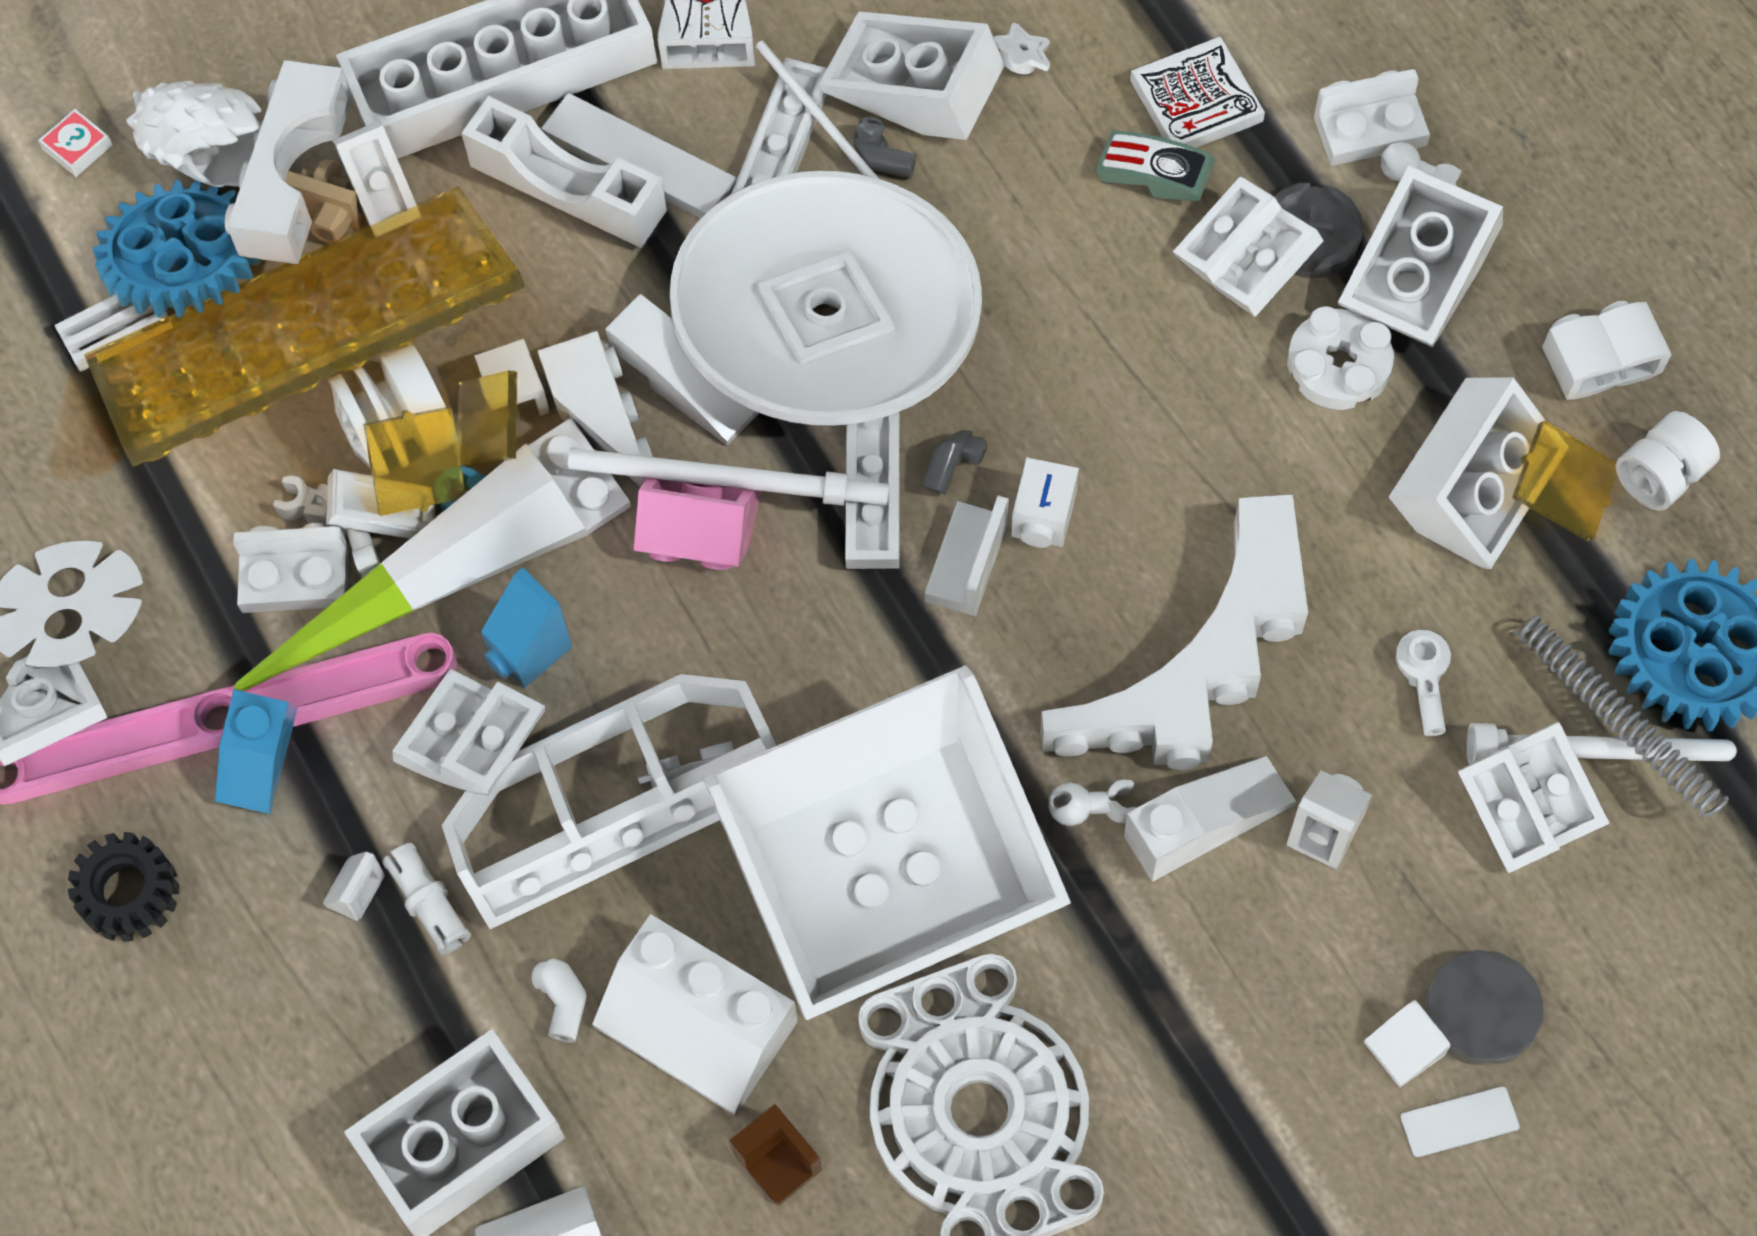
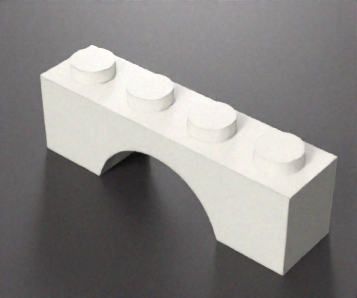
M284 60L278 79L271 81L268 89V108L264 120L258 121L259 129L254 131V149L250 161L244 162L240 170V190L236 202L228 206L225 215L226 233L230 234L239 256L299 264L312 220L302 193L289 186L285 180L291 165L302 153L315 145L340 137L352 101L343 68Z
M490 96L486 98L461 133L470 167L639 248H642L667 211L662 178L620 157H617L609 165H596L583 161L566 152L549 139L530 115Z

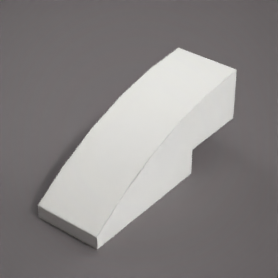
M639 294L605 328L609 347L613 346L619 357L645 375L653 391L726 446L759 414V412L732 400L702 376L684 352L676 335L672 318L642 294Z

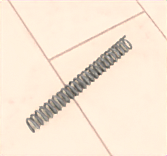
M1541 615L1532 617L1525 624L1522 631H1514V635L1520 636L1522 643H1528L1529 650H1535L1536 657H1543V663L1550 665L1551 672H1558V678L1565 680L1567 687H1573L1574 694H1581V701L1588 702L1589 709H1596V715L1604 717L1605 724H1612V731L1619 732L1620 739H1627L1628 747H1635V753L1643 755L1644 762H1651L1652 770H1659L1658 775L1660 778H1667V785L1675 786V793H1683V801H1691V809H1699L1700 817L1711 816L1727 804L1728 796H1724L1718 805L1707 812H1703L1705 807L1719 796L1720 789L1712 790L1701 803L1695 804L1697 799L1711 788L1712 781H1706L1693 795L1687 797L1689 791L1703 780L1704 773H1698L1690 780L1686 787L1679 789L1681 783L1696 771V765H1690L1678 779L1671 781L1673 775L1686 766L1688 757L1681 758L1669 772L1663 773L1665 767L1669 766L1679 757L1680 750L1672 751L1660 765H1655L1657 760L1672 748V742H1666L1657 750L1654 756L1647 757L1649 752L1663 742L1664 734L1657 735L1645 749L1640 750V746L1656 733V727L1648 728L1638 741L1632 743L1633 737L1647 727L1648 719H1642L1629 734L1624 735L1625 730L1640 718V711L1632 713L1622 726L1616 727L1617 722L1621 721L1632 711L1633 704L1625 705L1616 714L1614 719H1608L1610 714L1623 705L1625 696L1616 698L1605 712L1600 711L1603 706L1615 698L1617 689L1609 690L1598 704L1593 705V701L1609 688V681L1602 682L1590 697H1585L1586 692L1593 689L1601 681L1602 674L1594 675L1588 680L1583 689H1577L1580 684L1593 674L1594 666L1587 667L1580 673L1575 682H1570L1571 677H1574L1586 666V659H1580L1571 667L1566 675L1562 674L1563 670L1570 667L1578 659L1579 652H1572L1568 655L1571 651V644L1561 647L1564 637H1558L1553 640L1556 636V630H1550L1544 634L1549 628V623H1542L1537 627L1541 621ZM1537 627L1528 639L1524 637L1525 634ZM1543 635V637L1539 640L1537 645L1533 646L1532 642ZM1549 644L1544 653L1539 652L1541 648ZM1558 650L1552 660H1547L1549 655ZM1567 656L1560 667L1555 668V664Z

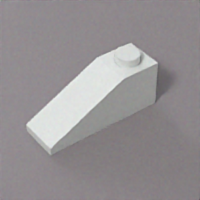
M1265 756L1175 787L1128 812L1124 838L1153 882L1295 805L1296 800L1268 757Z

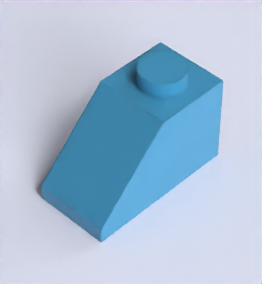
M522 567L512 577L481 633L488 650L483 656L489 666L502 679L505 680L511 675L523 688H526L572 648V643L559 602Z
M233 690L219 747L215 802L271 814L297 712L296 706L287 701Z

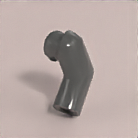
M873 117L861 119L857 125V132L854 133V146L865 163L874 171L911 179L915 169L916 154L891 149L882 135L884 124L879 119Z
M961 430L942 440L935 447L921 486L933 492L946 495L957 465L961 464L964 460L974 465L982 462L987 449L986 440L983 437L973 436V432L968 430Z

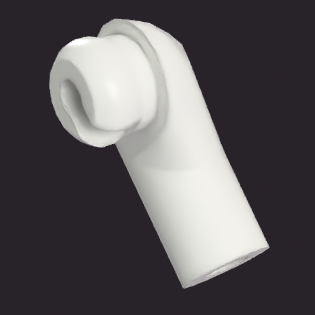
M554 958L547 962H540L534 967L531 978L534 987L540 989L543 993H547L555 1004L548 1036L557 1041L574 1043L576 1042L587 999L586 991L567 963Z

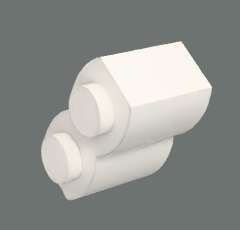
M1618 301L1605 307L1599 315L1581 317L1579 314H1571L1562 317L1549 329L1542 346L1563 394L1568 400L1588 397L1613 386L1630 385L1663 373L1672 355L1647 302L1629 304L1628 301Z

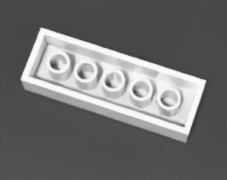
M485 0L336 54L339 66L343 68L352 96V102L363 127L380 121L385 128L397 159L461 136L462 131L488 96L522 112H526L564 98L568 93L571 95L657 63L652 28L638 0Z

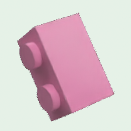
M647 478L638 492L634 551L649 553V557L658 561L671 562L680 558L701 561V565L715 570H725L732 566L739 567L749 550L762 491Z

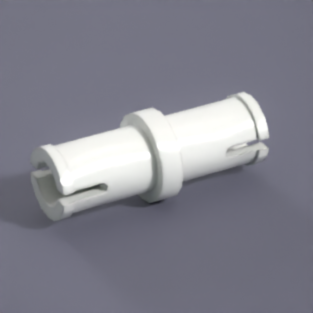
M406 843L391 851L395 859L393 860L388 855L383 859L382 863L389 870L407 900L404 904L410 916H418L435 943L440 955L455 951L462 946L458 939L461 938L462 942H467L471 937V933L464 927L447 900L448 889L442 881H435L417 853L413 843Z

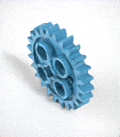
M175 180L172 190L166 192L159 184H155L154 195L150 197L136 192L137 204L131 206L119 203L118 207L122 216H106L105 222L108 230L97 231L96 233L100 245L93 247L97 260L95 266L110 296L116 294L120 305L123 307L133 302L138 314L143 313L152 306L157 318H161L168 307H173L177 317H182L185 307L193 305L195 310L202 313L205 300L211 299L219 305L223 304L221 292L227 290L239 293L240 288L237 278L252 279L253 274L250 265L261 263V259L239 256L230 234L226 233L225 215L228 206L236 202V191L231 190L223 195L221 187L213 186L204 191L202 183L197 180L194 181L190 189H183L180 180Z
M1691 558L1687 561L1682 573L1670 561L1666 563L1661 572V577L1654 571L1649 570L1641 582L1642 585L1633 583L1626 594L1628 600L1621 599L1614 613L1619 618L1614 619L1609 629V634L1617 637L1609 649V654L1624 657L1615 668V675H1632L1633 677L1625 690L1626 693L1632 694L1643 690L1647 694L1641 707L1643 710H1647L1658 703L1663 706L1661 721L1666 723L1675 712L1682 714L1683 727L1689 730L1696 717L1702 718L1708 732L1713 731L1719 722L1720 716L1730 728H1734L1741 719V713L1750 720L1754 719L1757 715V596L1753 593L1757 589V579L1751 580L1743 586L1737 583L1739 568L1734 567L1724 577L1719 575L1717 561L1712 560L1705 572H1699L1695 560ZM1685 603H1693L1700 606L1705 615L1694 614L1689 611ZM1661 614H1666L1669 616V618L1661 617ZM1729 637H1738L1748 644L1749 649L1736 647ZM1658 639L1666 642L1671 647L1672 652L1657 649L1651 640ZM1700 641L1705 645L1703 647H1700L1696 644ZM1733 671H1740V675L1734 674ZM1701 673L1710 676L1717 686L1711 687L1702 684L1695 674Z

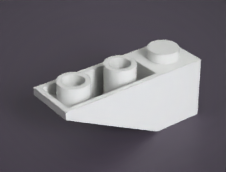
M598 331L538 350L539 358L560 418L564 421L572 418L587 441L598 451L653 457L646 437L635 438L631 423L639 421L634 402L629 391L622 394L619 393L615 378L623 376L615 349L613 346L606 349L603 348ZM628 476L639 487H641L647 479L643 477Z

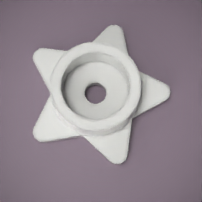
M1012 23L1008 35L993 37L997 48L1000 49V55L1005 67L1018 74H1030L1036 68L1044 71L1049 70L1050 62L1044 54V51L1049 46V39L1029 35L1017 23Z

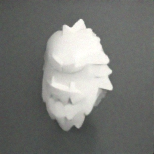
M179 81L169 84L160 83L155 88L147 87L143 93L139 91L133 93L136 112L127 119V124L133 129V137L137 147L148 159H156L161 165H169L181 173L213 187H224V185L240 186V170L244 162L250 161L254 149V131L259 129V122L254 114L261 112V108L252 97L246 95L241 90L224 87L220 83L195 84L193 81Z

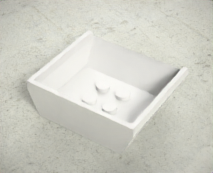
M966 665L702 777L805 1020L814 1018L1071 904L975 675Z

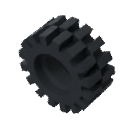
M124 832L123 840H120L115 833L104 835L107 845L101 847L94 840L87 845L93 854L86 858L79 853L74 860L80 870L79 872L72 870L69 872L68 880L74 886V888L68 889L69 898L75 904L73 908L87 925L96 933L100 932L106 939L114 941L116 935H118L123 942L134 941V932H138L145 938L152 934L148 927L150 924L156 922L161 928L168 921L162 914L165 909L174 912L177 903L173 899L172 894H179V884L174 878L177 877V873L160 848L156 847L150 839L142 836L139 840L131 832ZM127 868L140 871L144 877V886L136 899L120 906L112 905L105 900L104 887L112 875Z

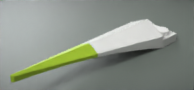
M569 418L531 444L523 445L236 682L234 690L247 691L414 610L544 553L588 536L629 509L631 503L611 474L568 469L570 448L594 450L573 419Z

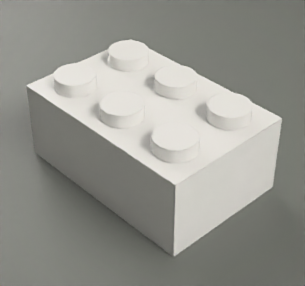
M493 1029L344 1131L414 1236L430 1235L565 1139L556 1119Z

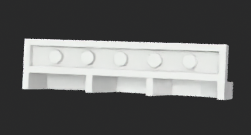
M680 674L519 750L489 795L465 791L442 824L457 875L489 929L495 928L719 821L720 818L702 777L777 745L746 681ZM687 702L745 708L760 738L668 781L644 723ZM633 729L657 787L576 825L554 765ZM542 772L564 831L473 873L464 845L471 831L499 791Z

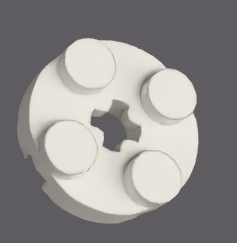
M1327 306L1317 308L1312 312L1309 319L1301 323L1291 339L1287 357V367L1290 376L1292 373L1294 379L1299 383L1298 390L1305 398L1319 406L1335 410L1355 408L1357 402L1365 401L1370 397L1373 400L1379 396L1389 381L1394 362V352L1390 343L1391 334L1384 324L1373 321L1351 310L1334 309ZM1344 351L1353 358L1354 363L1346 361L1342 368L1333 365V357L1328 354Z

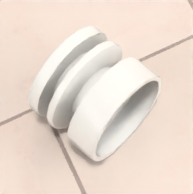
M412 342L380 356V365L384 376V381L375 384L361 365L354 367L353 372L361 389L358 393L352 394L341 374L329 379L333 391L334 411L355 455L371 469L376 477L383 478L389 475L381 452L386 449H390L401 469L408 466L407 453L403 442L410 438L414 439L427 457L459 441L440 393Z

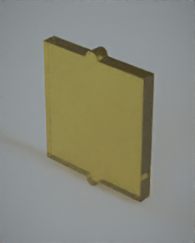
M508 370L459 382L458 420L455 423L459 439L457 466L462 465L472 468L516 459L517 420L520 416V412L517 410V371Z
M448 406L418 413L403 410L401 416L363 424L377 509L380 516L412 509L426 512L431 505L458 500L465 494L451 407Z
M1544 420L1537 426L1528 454L1521 457V463L1524 466L1512 498L1584 540H1593L1604 508L1611 505L1609 494L1617 474L1616 461Z

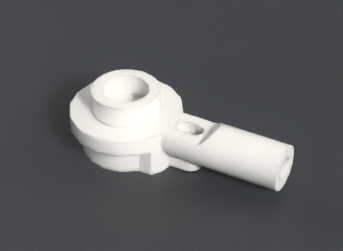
M1429 630L1412 631L1399 642L1396 648L1395 660L1399 670L1407 677L1408 684L1417 687L1424 735L1439 736L1444 734L1446 729L1438 682L1450 665L1451 651L1447 642L1440 635Z

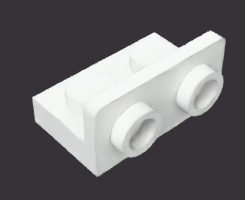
M1415 69L1401 72L1386 71L1376 77L1354 82L1339 81L1319 90L1314 119L1331 166L1382 156V153L1391 144L1397 142L1409 143L1415 148L1428 145L1430 133L1415 95L1419 80Z
M310 523L303 526V528L282 530L271 526H257L250 529L249 532H236L233 534V545L239 555L237 605L242 613L327 608L349 590L350 548L340 527L326 525L325 523Z

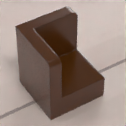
M776 1104L772 1105L729 1140L733 1155L774 1205H781L822 1171L820 1158Z

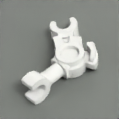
M297 476L283 477L282 484L286 492L298 495L290 502L274 501L273 507L278 516L290 521L305 516L308 523L326 524L328 485L320 483L317 489L308 487L304 480ZM340 527L345 539L349 538L357 570L361 573L362 578H364L381 564L370 533Z

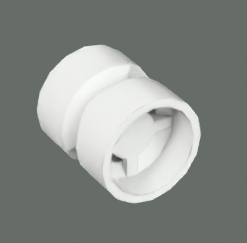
M1673 411L1668 413L1650 429L1646 438L1638 440L1618 458L1616 472L1622 485L1640 504L1652 510L1663 511L1677 501L1688 490L1691 483L1700 480L1718 463L1720 450L1713 435L1701 422L1685 412Z

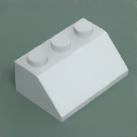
M1514 377L1465 378L1391 492L1389 499L1417 533L1482 569H1491L1562 457L1566 447Z
M650 914L618 960L592 1025L593 1028L736 1116L797 1024L798 1018L793 1000Z

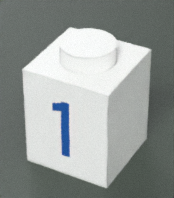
M1026 458L1012 513L1011 537L1020 538L1024 543L1034 547L1044 548L1050 545L1064 547L1077 493L1079 468Z

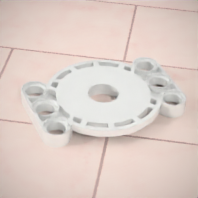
M981 955L875 994L865 1001L860 1008L858 1016L860 1033L864 1041L874 1049L886 1051L878 1065L870 1097V1123L876 1149L890 1175L910 1196L935 1211L948 1214L942 1224L941 1236H950L951 1230L956 1224L967 1220L978 1224L982 1228L984 1236H1052L1094 1218L1101 1209L1103 1200V1184L1097 1173L1088 1167L1076 1165L1081 1155L1089 1126V1095L1082 1069L1068 1044L1048 1024L1022 1009L1009 1006L1015 996L1017 976L1011 962L1000 955ZM986 969H995L1003 973L1008 983L1004 992L992 997L980 993L975 986V978L980 972ZM931 989H944L952 995L955 1003L949 1013L943 1016H933L924 1010L921 1004L922 998ZM881 1008L894 1010L901 1018L898 1030L889 1036H880L872 1032L868 1026V1020L874 1011ZM1000 1016H1003V1017H1006V1018H1010L1011 1021H1010V1022H1009V1021H1005V1020L999 1019V1017H1000ZM1024 1024L1042 1034L1053 1046L1047 1048L1036 1035L1023 1028ZM897 1054L904 1055L901 1062H893ZM1062 1058L1074 1077L1077 1091L1067 1088L1064 1073L1058 1064V1061ZM885 1076L893 1079L890 1089V1107L879 1111L880 1092ZM984 1083L992 1085L1001 1092L1006 1100L1008 1108L1006 1120L1000 1129L990 1135L975 1136L967 1134L958 1128L952 1118L951 1105L953 1098L960 1089L969 1084ZM1080 1106V1125L1075 1142H1073L1065 1135L1069 1122V1107ZM892 1125L895 1142L901 1151V1154L895 1160H893L884 1143L881 1126ZM1058 1152L1068 1156L1065 1162L1054 1160ZM911 1167L924 1181L936 1187L933 1196L914 1185L903 1172ZM1069 1180H1083L1092 1188L1094 1200L1085 1209H1070L1061 1200L1060 1189ZM948 1194L960 1197L956 1204L945 1202ZM1026 1200L1037 1208L1039 1221L1030 1230H1015L1006 1221V1209L1014 1201Z

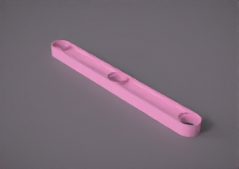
M425 633L288 670L244 692L287 701L296 706L297 712L293 727L437 688L450 669L456 671L457 659L446 638L435 633ZM428 649H438L446 655L444 664L433 672L421 671L416 665L418 657ZM235 685L97 722L82 731L76 732L9 764L17 767L18 776L11 786L0 789V804H14L220 747L223 729H208L205 727V719L207 714L214 708L222 706L229 708Z

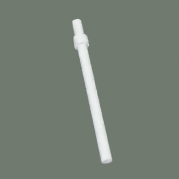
M570 448L568 455V469L818 497L823 498L824 504L844 506L845 501L887 505L890 484L847 479L848 474L826 471V477L578 448Z

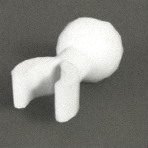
M1404 142L1391 144L1381 156V168L1384 175L1397 182H1400L1408 166L1455 186L1462 172L1459 168L1450 164H1439L1435 167L1420 160L1417 149L1411 144Z
M1126 779L1119 780L1112 784L1108 791L1088 792L1087 789L1078 783L1067 782L1059 785L1052 791L1049 797V810L1052 817L1061 825L1074 826L1080 824L1090 814H1107L1113 821L1125 824L1127 813L1136 809V807L1126 808L1117 801L1112 800L1119 795L1128 796L1134 787V782ZM1053 803L1058 804L1060 808H1056Z

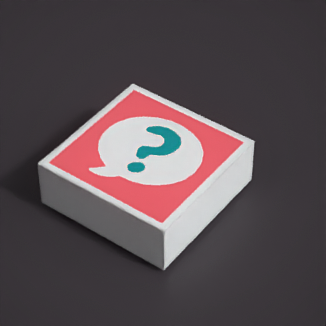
M76 109L38 140L42 149L75 177L113 146L108 135Z

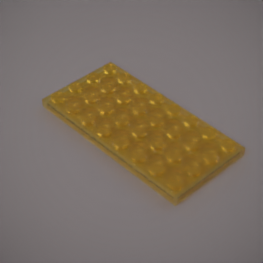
M459 186L412 208L403 210L380 222L300 257L299 264L286 263L239 284V293L227 290L221 292L223 304L221 305L213 302L211 299L205 300L202 313L195 310L192 305L185 309L182 317H177L176 313L92 350L84 354L124 451L134 467L145 461L159 460L166 456L171 449L195 438L209 437L216 433L221 426L243 416L259 414L266 410L271 403L293 393L307 392L313 389L319 381L341 371L357 369L365 364L369 358L391 348L405 347L412 343L417 336L439 326L453 325L460 321L465 314L487 304L501 303L508 299L513 292L524 288L525 284L519 269Z

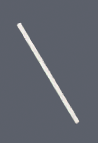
M763 40L758 42L756 48L862 175L878 178Z

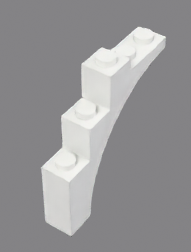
M1293 495L1239 498L1234 520L1235 560L1232 574L1215 611L1193 641L1162 669L1124 691L1084 705L1042 711L1040 729L1042 752L1055 751L1059 756L1071 757L1084 754L1088 749L1110 748L1113 752L1130 753L1140 750L1143 745H1151L1153 765H1167L1170 769L1187 770L1199 766L1201 762L1209 761L1213 738L1208 701L1216 700L1221 705H1236L1247 701L1248 698H1256L1261 679L1256 637H1263L1267 641L1279 642L1302 634L1304 630L1308 606Z

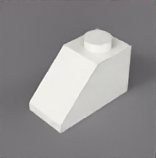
M1321 770L1298 806L1286 845L1337 870L1366 813L1372 795L1363 791V787L1351 777L1343 774H1334L1332 776Z

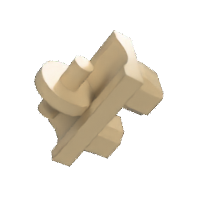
M325 158L320 162L317 169L304 166L301 174L288 171L285 182L302 193L309 215L313 216L310 227L312 234L319 240L336 245L348 228L360 231L366 218L364 214L358 212V197L356 192L351 190L350 180L340 177L341 167L339 162Z

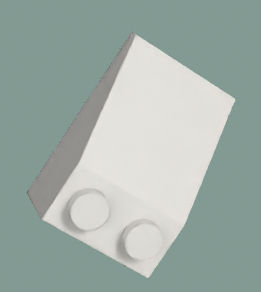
M859 11L821 79L819 87L822 92L922 135L967 140L1005 64L988 24Z
M1408 166L1338 301V305L1433 347L1481 269L1503 226V206Z

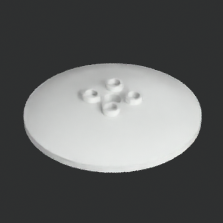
M808 171L762 180L735 192L710 209L692 228L679 249L671 274L670 307L675 332L684 352L702 376L720 392L751 410L773 418L809 425L834 426L857 424L893 415L917 404L944 385L966 359L974 343L979 328L982 308V286L977 264L965 239L956 227L927 201L902 187L878 178L840 171ZM827 304L830 307L837 308L839 311L830 316H822L815 313L812 309L818 305Z

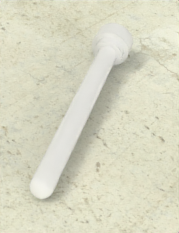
M1470 723L1467 733L1468 763L1470 765L1528 735H1507L1506 729H1497L1495 723ZM1567 736L1577 758L1643 760V755L1635 753V747H1628L1627 739L1623 740L1620 737ZM1633 737L1632 743L1638 741L1640 737ZM1653 738L1640 746V750L1645 749ZM1664 738L1663 742L1649 752L1647 757L1654 756L1657 750L1666 742H1672V748L1658 760H1664L1672 751L1680 750V755L1676 760L1688 757V761H1730L1735 757L1737 749L1735 744L1727 739Z

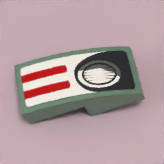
M1112 130L1096 171L1104 183L1146 185L1153 198L1200 201L1215 160L1212 154L1177 141L1148 134Z

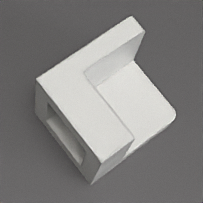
M524 339L474 355L483 385L495 410L499 411L534 399L540 416L550 413L544 389Z

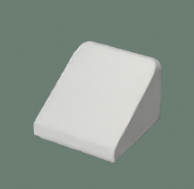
M363 852L347 859L324 899L323 904L326 908L355 921L362 918L385 876L375 856L369 852Z
M1416 1000L1403 1007L1364 1040L1365 1045L1399 1088L1443 1058L1450 1048L1448 1039Z

